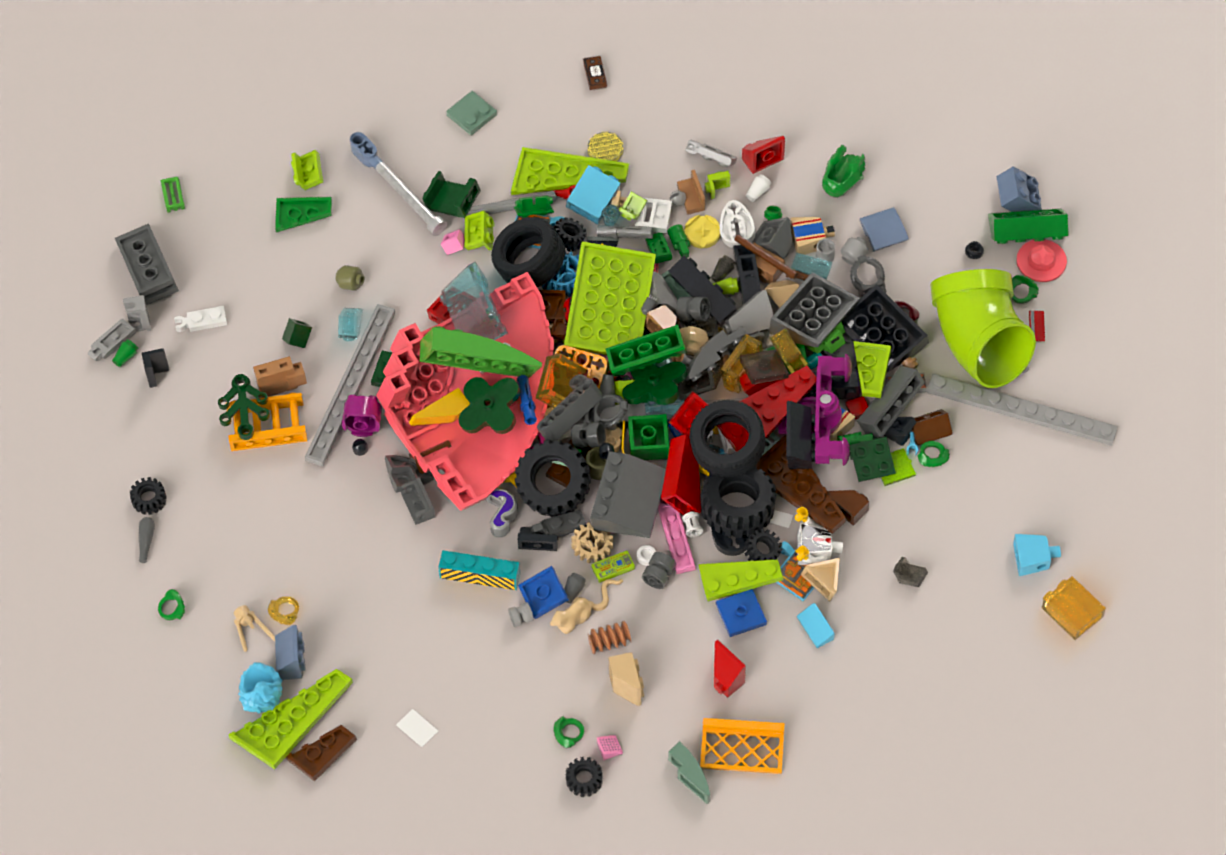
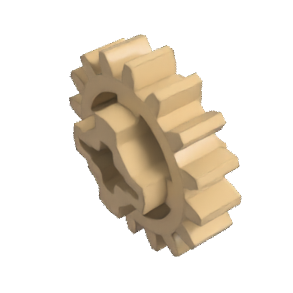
M587 522V527L580 525V531L574 530L575 536L571 537V548L574 550L575 556L580 555L581 561L586 558L587 563H590L591 559H594V562H598V558L605 559V554L610 556V549H613V536L610 532L594 530L589 522Z

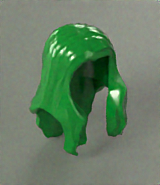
M842 144L827 161L826 170L822 178V188L829 196L841 197L857 182L864 179L865 156L863 153L861 156L857 155L856 157L854 154L844 156L847 148Z

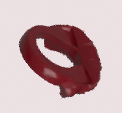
M895 301L901 309L906 308L909 310V317L913 321L919 318V312L916 308L906 302Z

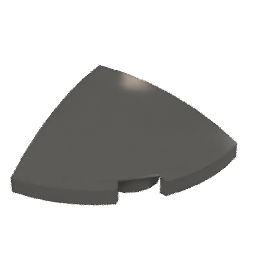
M397 455L385 456L387 471L396 493L403 491L402 485L416 480L418 477H420L423 485L434 480V476L430 471L423 474L419 473L417 465L409 461L407 457Z

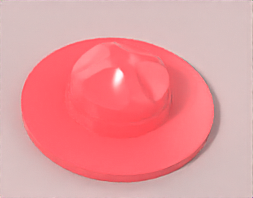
M1046 239L1044 241H1028L1019 249L1016 259L1020 272L1037 282H1049L1057 279L1063 274L1067 265V257L1064 250L1055 242Z

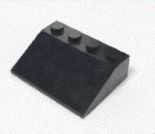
M877 284L860 298L859 302L841 321L845 333L853 341L891 346L887 373L899 366L907 358L915 356L929 343L928 335Z

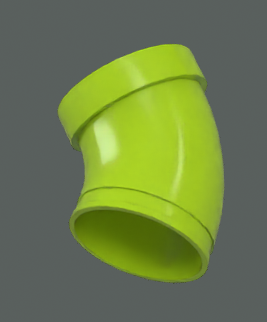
M974 269L947 274L931 282L932 305L937 308L943 335L959 364L979 384L987 388L1001 387L1016 379L1031 361L1035 351L1036 339L1033 330L1016 315L1011 303V298L1014 296L1012 275L1007 271L997 269Z

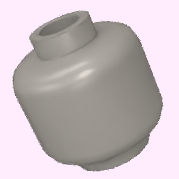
M860 237L849 238L841 249L842 259L850 265L858 261L859 256L867 255L868 253L866 241Z

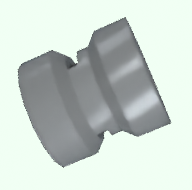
M821 239L817 243L816 259L822 264H829L835 257V243L830 239Z
M528 602L521 604L520 607L508 609L514 627L520 626L522 622L534 621Z

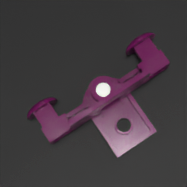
M845 354V357L818 356L816 397H804L798 402L799 404L811 407L812 414H815V426H812V432H815L816 464H830V459H842L843 466H845L849 460L850 447L848 440L843 437V441H830V434L839 427L842 421V410L839 400L832 392V376H845V382L849 381L852 374V362L848 354ZM787 415L778 426L779 434H787Z

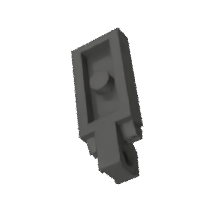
M576 510L544 519L538 524L533 525L531 532L532 534L557 535V537L574 533V530L580 531V525L587 527V523L581 510Z

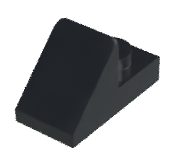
M897 417L884 436L903 446L910 438V432H912V428L917 422L913 417Z

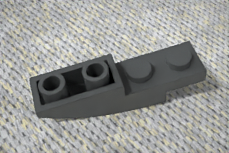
M743 326L728 336L722 330L710 338L691 360L687 368V377L684 381L686 382L690 379L695 381L702 376L701 372L703 370L710 371L716 367V362L721 359L719 355L728 350L727 345L731 342L735 345L743 340L741 336L746 333Z

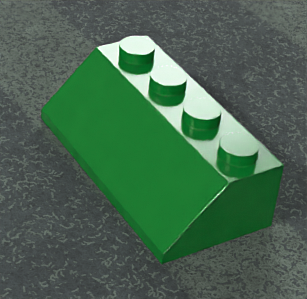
M1061 208L988 213L991 238L997 241L998 244L1008 243V240H1015V242H1026V239L1044 241L1045 238L1052 237L1053 240H1061L1064 236H1068V214Z
M678 325L605 348L614 377L687 353Z

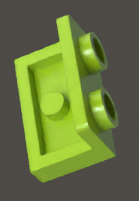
M313 150L302 156L295 152L291 154V165L294 170L293 180L296 185L307 190L323 183L318 151Z

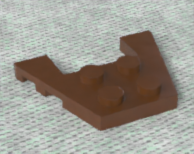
M539 290L545 306L546 319L550 324H553L550 332L553 339L565 340L568 324L565 318L566 307L564 308V302L567 299L565 290Z

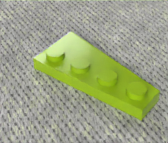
M778 560L698 564L708 602L784 580Z

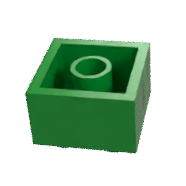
M667 415L629 416L630 455L642 460L668 459Z

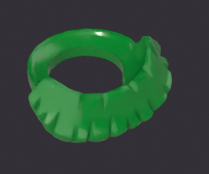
M1024 275L1012 277L1013 292L1021 284L1029 287L1027 297L1020 299L1014 295L1011 298L1014 302L1024 304L1032 298H1037L1039 288L1034 283V280Z
M928 441L921 445L918 459L920 464L925 467H936L946 463L949 460L950 454L949 450L944 448L941 443ZM928 447H936L939 449L940 454L937 458H930L924 451Z
M168 590L165 593V597L158 604V613L165 620H174L176 618L181 620L185 613L184 601H182L181 595L176 590ZM169 600H176L178 606L175 611L170 615H165L162 612L163 604Z
M562 716L554 723V736L557 742L564 748L574 746L584 735V727L577 719H567ZM572 724L579 728L580 734L575 738H569L563 735L562 729Z

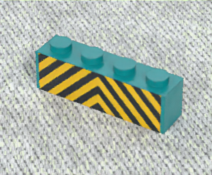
M442 550L438 566L439 576L442 579L517 590L521 574L520 562Z

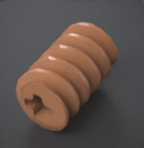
M625 621L621 622V627L618 623H614L613 629L610 625H606L605 631L602 627H598V633L593 628L590 631V635L588 634L593 654H596V648L603 652L604 646L611 650V644L619 648V642H622L624 647L627 644V640L631 642L630 632Z

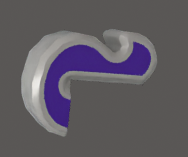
M497 488L487 497V501L490 504L498 507L489 523L493 536L504 537L510 531V522L517 517L518 503L515 496L509 491Z

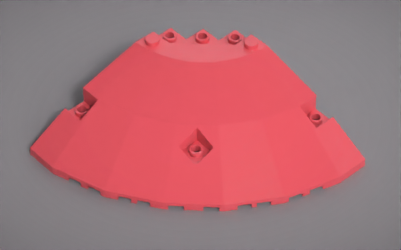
M528 272L511 279L509 283L477 299L468 309L433 327L441 326L446 330L460 329L465 333L486 337L501 343L506 342L511 347L541 362L542 367L529 378L532 400L536 405L535 415L537 420L535 424L527 425L524 422V414L520 409L521 399L519 396L510 406V410L516 417L515 426L510 432L505 434L496 433L490 426H486L476 433H467L459 425V420L452 423L411 426L409 422L414 414L459 388L464 394V386L472 378H483L490 386H493L503 378L517 380V377L489 372L481 374L480 371L420 362V341L433 327L421 332L416 323L398 331L390 347L392 355L383 371L386 377L376 395L386 411L384 415L394 432L413 457L416 456L422 470L425 473L431 471L438 483L437 486L460 511L485 500L515 471V468L519 466V458L525 456L524 451L531 447L539 432L537 425L544 418L548 406L550 392L553 387L552 359L554 339L550 334V324L546 319L542 295ZM447 440L450 441L452 446L450 448L446 446L424 457L420 455L421 452ZM438 470H443L444 474H440Z

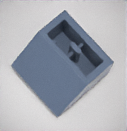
M1014 166L996 176L1001 207L1011 212L1042 210L1036 178Z
M292 625L275 635L276 672L279 673V677L282 680L302 678V671L306 670L305 659H303L305 645L302 632H298L297 625Z

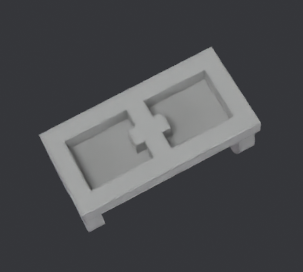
M144 296L124 298L123 303L129 323H140L139 326H134L135 331H151Z

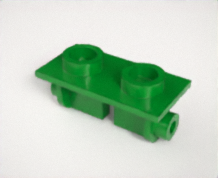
M548 195L535 197V203H533L532 197L515 200L514 209L518 216L528 217L530 215L554 213L550 205L553 204V200Z

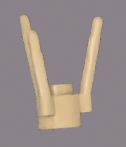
M246 605L240 606L234 611V616L236 617L234 623L237 626L244 652L247 651V646L241 625H249L251 629H254L253 620L275 641L273 633L256 617L253 611L250 612Z

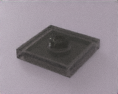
M777 349L740 355V362L752 384L787 379L789 377V372Z

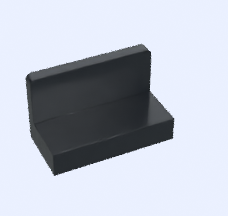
M164 348L141 353L150 388L157 387L155 374L169 371Z
M520 527L518 549L557 551L559 538L557 535L532 534V527Z

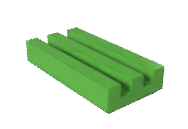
M179 177L160 180L167 213L171 212L172 209L174 211H178V208L185 209ZM175 181L180 203H176V198L172 182ZM166 183H169L170 193L173 204L169 205L165 186Z

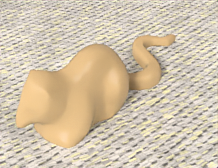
M605 580L601 586L603 600L599 604H594L586 598H575L569 608L564 611H556L550 626H558L563 633H570L576 625L588 620L591 616V610H604L609 602L607 586L610 584L620 585L623 580Z

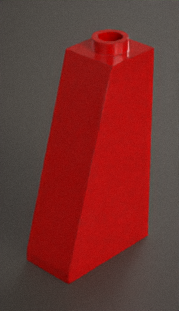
M687 435L671 439L661 495L663 501L683 516L689 512L700 513L699 464L694 457L690 437Z

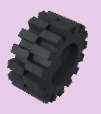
M565 217L564 220L560 218L559 221H556L554 229L563 240L567 251L571 249L572 251L579 250L582 241L584 242L587 235L586 228H583V224L579 225V221L576 220L574 222L573 218L568 220V217Z
M147 477V481H145L144 478H141L142 482L137 480L135 482L136 486H131L130 499L138 513L141 511L143 515L148 512V515H152L151 511L157 513V508L162 510V504H166L165 499L167 498L164 487L157 479L154 478L152 481L151 477ZM152 491L155 493V497L151 500L144 501L141 499V495L145 492Z
M764 529L754 531L745 541L744 550L747 551L744 554L745 556H750L747 560H776L782 552L780 548L782 542L778 543L780 538L774 537L776 533L769 534V529L765 532ZM758 542H763L768 546V554H763L757 549L756 545Z
M580 757V761L576 758L574 763L570 762L569 768L567 767L566 784L571 792L574 791V795L580 793L581 797H584V794H587L589 797L591 792L595 794L597 793V788H601V783L603 782L600 764L597 765L596 760L592 762L590 757H587V760H584V757ZM581 771H588L591 773L592 779L587 783H581L576 779V776Z

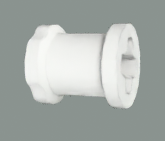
M689 512L682 516V521L686 524V535L688 537H697L703 533V528L698 520V512Z

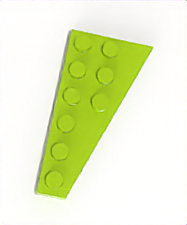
M522 147L511 188V195L553 191L577 185L588 165L598 167L602 170V173L614 176L618 179V182L624 183L627 179L629 163Z

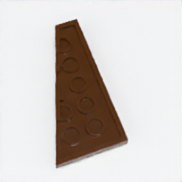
M786 434L762 455L760 461L755 465L757 466L756 469H762L766 472V476H770L778 495L797 509L805 507L808 510V516L833 534L846 522V518L835 501L831 499L826 488L822 486L820 479L813 469H789L786 456Z

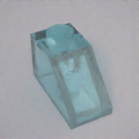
M344 308L339 314L338 338H343L344 341H354L358 338L363 309Z

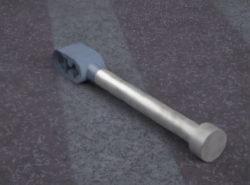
M362 132L353 133L350 136L352 153L363 165L376 169L428 224L427 229L432 235H440L447 227L446 221L441 216H435L378 157L376 146Z

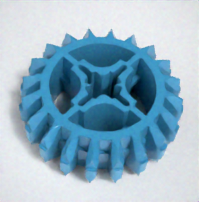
M572 251L569 254L565 252L564 262L559 272L548 283L542 285L543 290H565L570 298L574 289L576 278L574 270H577L579 255L573 256Z

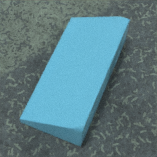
M815 603L797 615L799 622L816 648L834 640V631Z

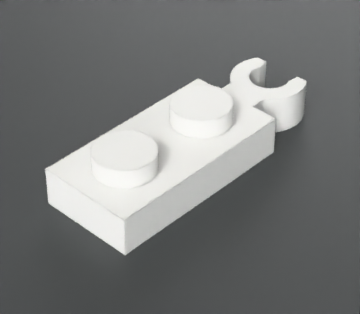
M224 306L187 312V317L185 318L182 316L174 318L175 324L182 323L176 326L177 332H182L186 328L193 332L227 325Z

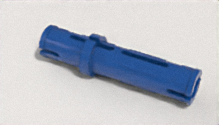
M521 375L516 380L521 389L520 409L524 414V422L527 425H532L537 420L535 415L536 405L532 400L529 378L526 375Z

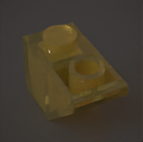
M786 328L769 338L791 374L808 364Z

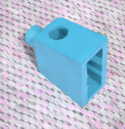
M1015 534L1013 547L1019 576L1048 570L1051 558L1061 557L1060 546H1049L1046 536Z

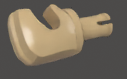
M694 326L680 329L687 350L686 355H694L708 341L707 332Z

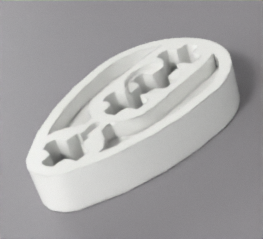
M736 200L729 201L726 204L719 224L721 239L725 245L733 248V245H740L734 241L736 222L739 225L740 236L752 242L756 235L754 222L749 211ZM732 208H736L735 215L732 211Z

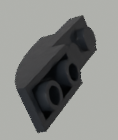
M733 245L739 279L738 285L742 305H744L757 292L761 291L757 263L753 252L742 245Z

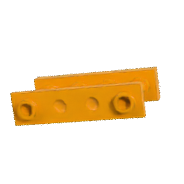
M292 392L287 395L268 397V402L264 405L258 404L256 399H249L260 407L271 410L273 429L262 431L258 415L248 409V413L252 412L254 435L249 440L241 439L237 430L239 425H241L239 409L233 416L235 434L228 435L231 451L306 442L305 425H299L298 406H304L302 393ZM237 400L231 401V402H230V407H231ZM290 407L292 426L280 428L279 409Z

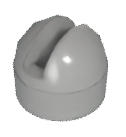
M674 191L671 193L670 199L674 205L682 206L686 201V194L681 191Z

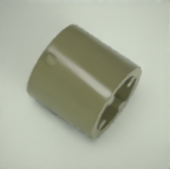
M600 447L592 448L588 451L585 459L590 469V477L595 480H601L607 459L600 458Z

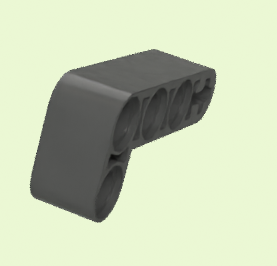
M579 374L570 380L569 386L573 391L537 425L538 431L545 440H550L551 442L559 440L602 399L603 394L592 379Z

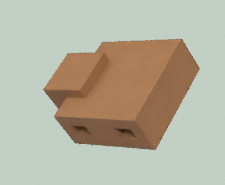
M290 356L253 367L258 390L265 392L267 397L297 389L298 386L307 384L302 363L292 364Z

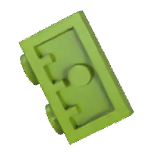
M485 211L465 217L464 247L468 251L485 246L488 250L493 248L494 220Z

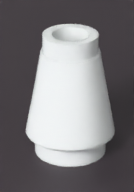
M762 174L755 177L746 197L754 202L770 189L771 181Z

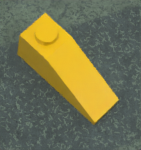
M457 388L414 414L409 423L411 426L452 423L459 419L460 413L470 405V402L461 390Z

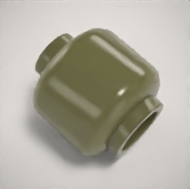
M344 265L338 269L335 277L340 288L352 291L359 289L365 280L359 267Z

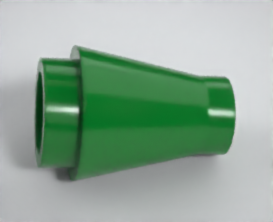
M129 339L125 342L122 341L112 362L121 368L124 363L137 354L136 351L139 348Z

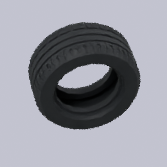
M535 217L522 218L509 224L497 236L493 244L491 260L494 268L506 283L528 272L536 287H540L548 283L559 272L564 262L565 245L552 225L546 220ZM542 243L537 254L530 260L521 264H514L516 258L524 249L533 244Z
M723 399L722 401L718 400L717 402L710 403L698 412L690 427V443L694 457L704 470L713 475L736 477L742 475V473L745 474L757 465V462L760 461L764 453L766 442L762 421L757 412L746 403L744 404V402ZM725 422L739 424L749 433L745 446L732 454H719L707 445V437L711 430Z

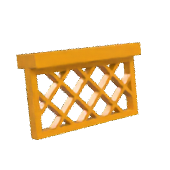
M703 718L701 769L782 774L785 723ZM707 733L716 734L720 740L711 746L706 741ZM730 735H736L740 740L734 747H731L725 741ZM750 736H755L760 741L753 749L745 742ZM770 738H780L779 746L774 750L765 743ZM721 742L729 749L722 757L714 750ZM742 743L750 751L743 758L734 751ZM762 745L770 752L763 759L755 753ZM712 751L718 760L714 764H706L705 756ZM730 753H733L739 760L734 765H728L723 760ZM751 754L759 761L754 767L748 766L744 762ZM773 755L778 761V768H769L764 762Z

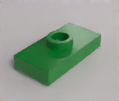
M654 233L652 239L645 238L649 252L656 254L654 264L672 260V254L663 233Z

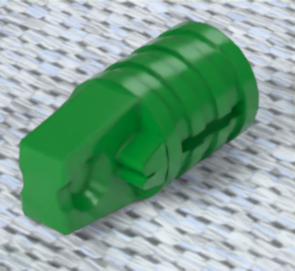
M680 224L674 225L667 230L675 251H679L681 258L683 256L688 258L689 240L686 238L683 226Z
M861 431L837 436V441H843V437H845L849 445L873 440L872 434L862 435Z

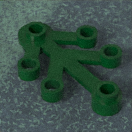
M238 374L231 382L232 388L224 397L218 399L219 408L221 410L228 409L220 415L219 420L222 426H229L232 422L231 418L240 409L241 425L237 429L238 435L243 440H249L253 437L254 431L252 425L249 424L248 409L256 413L261 421H267L270 418L268 409L262 408L246 398V392L256 397L257 403L260 405L266 404L268 397L265 392H260L251 386L250 379L246 375ZM238 393L237 401L230 407L229 401Z

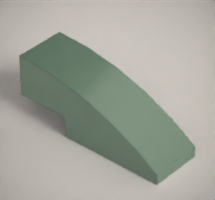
M679 741L668 751V760L678 768L677 778L708 804L710 802V791L705 775L691 752Z

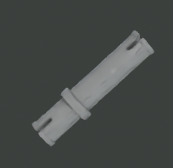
M614 224L613 226L598 225L597 236L613 237L614 239L619 237L652 239L653 227L619 226V224Z

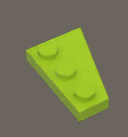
M853 341L862 396L881 398L891 346Z

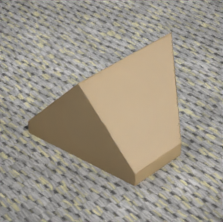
M790 280L771 282L764 290L781 308L799 288V284Z
M840 558L808 564L801 574L829 602L837 592Z

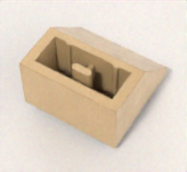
M632 652L608 657L609 677L613 692L629 702L640 706L641 698L644 697V684L642 676H639L638 660L633 658Z

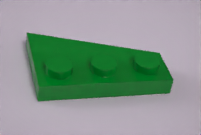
M332 197L276 198V233L332 216Z

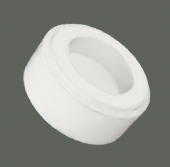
M650 545L641 546L637 550L638 562L648 566L656 550Z

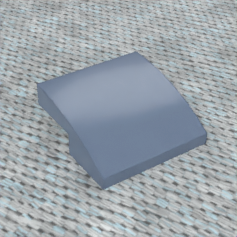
M894 207L859 219L865 236H868L873 252L909 239Z

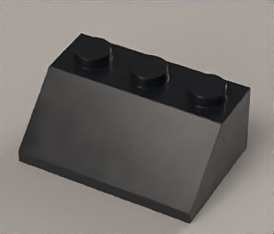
M787 401L786 456L789 469H812V462H816L815 450L812 451V444L816 443L815 432H812V426H815V414H812L811 407L792 401Z

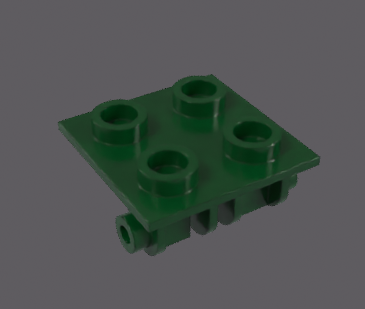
M887 437L849 445L851 451L850 459L853 460L858 482L896 474Z

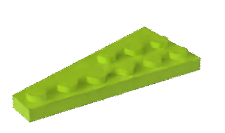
M335 669L317 680L313 686L299 691V694L295 697L287 698L279 703V705H276L273 710L264 712L262 717L252 723H246L244 728L237 732H231L228 734V737L255 757L276 769L353 683L352 678Z

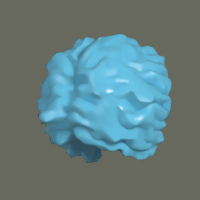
M254 662L241 675L240 692L238 695L240 696L239 701L242 703L243 710L260 714L261 712L273 710L276 705H279L280 697L282 696L281 683L283 680L273 667L260 662Z

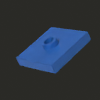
M552 566L518 585L525 601L528 602L534 619L541 617L569 600Z
M753 589L715 601L729 637L767 625V620Z

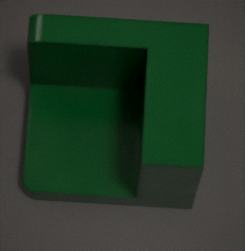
M289 318L282 339L289 345L305 348L312 327L306 322Z

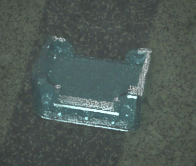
M475 261L466 266L441 291L440 299L443 305L447 306L455 329L496 340L508 334V331L501 322L500 314L496 310L488 290L489 283Z

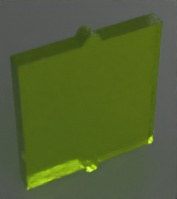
M904 448L891 452L896 474L880 478L884 486L916 476L911 464L912 460L908 458Z

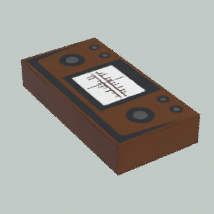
M601 56L583 58L589 90L607 88Z

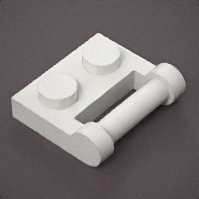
M644 198L648 201L634 226L653 227V232L667 233L672 201ZM651 207L650 221L645 222L647 209Z

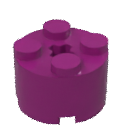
M349 395L344 403L343 429L345 431L347 429L350 430L352 435L358 437H369L373 435V432H378L382 416V406L378 402V398L373 395Z

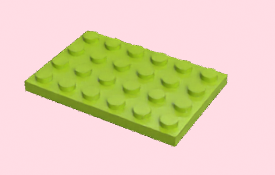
M582 241L564 345L586 352L607 355L605 348L642 337L646 315L642 314L641 308L650 294L656 254Z

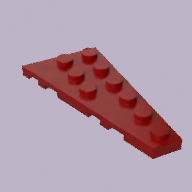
M807 365L739 402L746 403L757 412L763 424L765 438H768L787 415V401L798 403L816 385L817 377ZM727 422L717 425L736 452L745 446L749 433L743 426Z

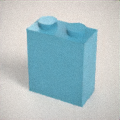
M588 165L569 196L566 207L598 225L611 204L612 198L617 194L620 182H618L616 177L602 173V170L598 167Z

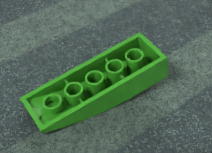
M436 326L420 341V362L514 377L526 375L528 378L542 367L541 362L513 347L486 337L465 333L460 329L446 330L444 327Z

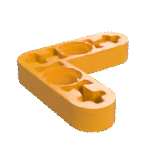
M566 345L559 346L555 351L558 361L588 370L587 377L590 379L597 378L599 380L598 388H600L603 374L607 375L609 369V361L606 358ZM567 349V353L574 355L573 363L571 362L572 358L564 357L563 359V356L560 355L561 351L564 352ZM581 354L587 356V362L583 365H580L577 361L578 356ZM591 360L595 362L602 360L604 368L600 367L598 370V366L591 364Z

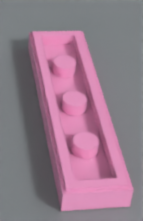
M667 503L659 504L658 512L671 557L676 562V574L696 570L680 513Z

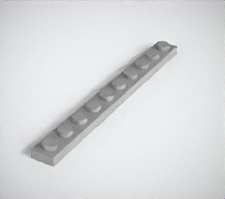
M377 304L305 455V461L324 466L342 427L344 403L349 395H357L395 315V309Z
M932 374L927 388V393L1111 446L1118 427L937 374Z

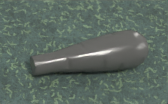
M144 517L139 522L140 563L147 562V555L154 534L155 523L149 517Z

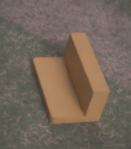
M691 170V178L677 181L678 190L686 194L684 207L687 215L705 210L704 193L695 170Z

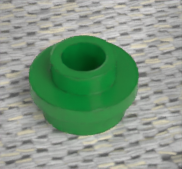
M768 206L764 211V217L767 220L782 218L781 209L778 206Z

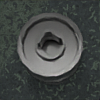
M680 297L678 299L676 314L680 321H693L694 319L695 321H707L710 317L711 305L707 297Z
M602 422L589 424L575 423L571 432L572 443L575 448L600 447L606 441L604 424Z
M654 552L649 561V566L645 568L642 574L643 581L653 588L663 589L669 580L668 575L672 574L676 566L675 560L665 553Z

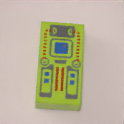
M626 550L591 564V568L598 582L601 583L607 579L634 570L635 565Z

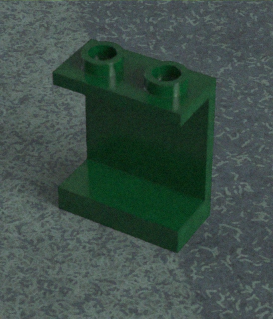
M438 171L427 191L424 192L422 200L430 211L465 218L481 190L477 180L474 178H469L466 185L445 181L442 172Z

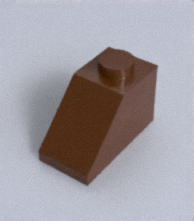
M855 490L828 491L831 499L835 501L846 520L853 526L869 511L870 501L862 493L859 494Z

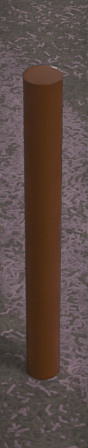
M739 234L735 236L734 241L791 278L795 279L798 273Z

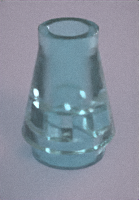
M607 205L602 210L604 225L613 226L616 224L620 211L614 205Z

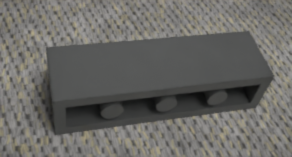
M904 366L899 367L884 386L882 397L875 398L857 420L865 434H872L879 438L883 437L925 383L917 369Z

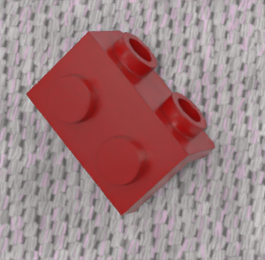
M691 392L669 423L682 435L690 437V427L693 419L708 404L695 392Z

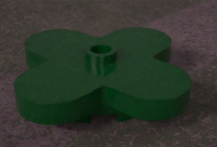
M670 362L660 368L652 364L642 369L631 371L632 379L635 381L623 388V398L631 405L642 402L648 404V401H654L659 405L674 403L679 398L676 384L682 382L687 377L685 364L682 362Z
M475 377L470 379L465 384L463 390L470 405L459 415L458 420L461 428L467 433H476L486 426H490L498 434L510 432L516 423V417L510 410V406L519 398L521 393L518 383L512 378H503L493 386H490L483 378Z

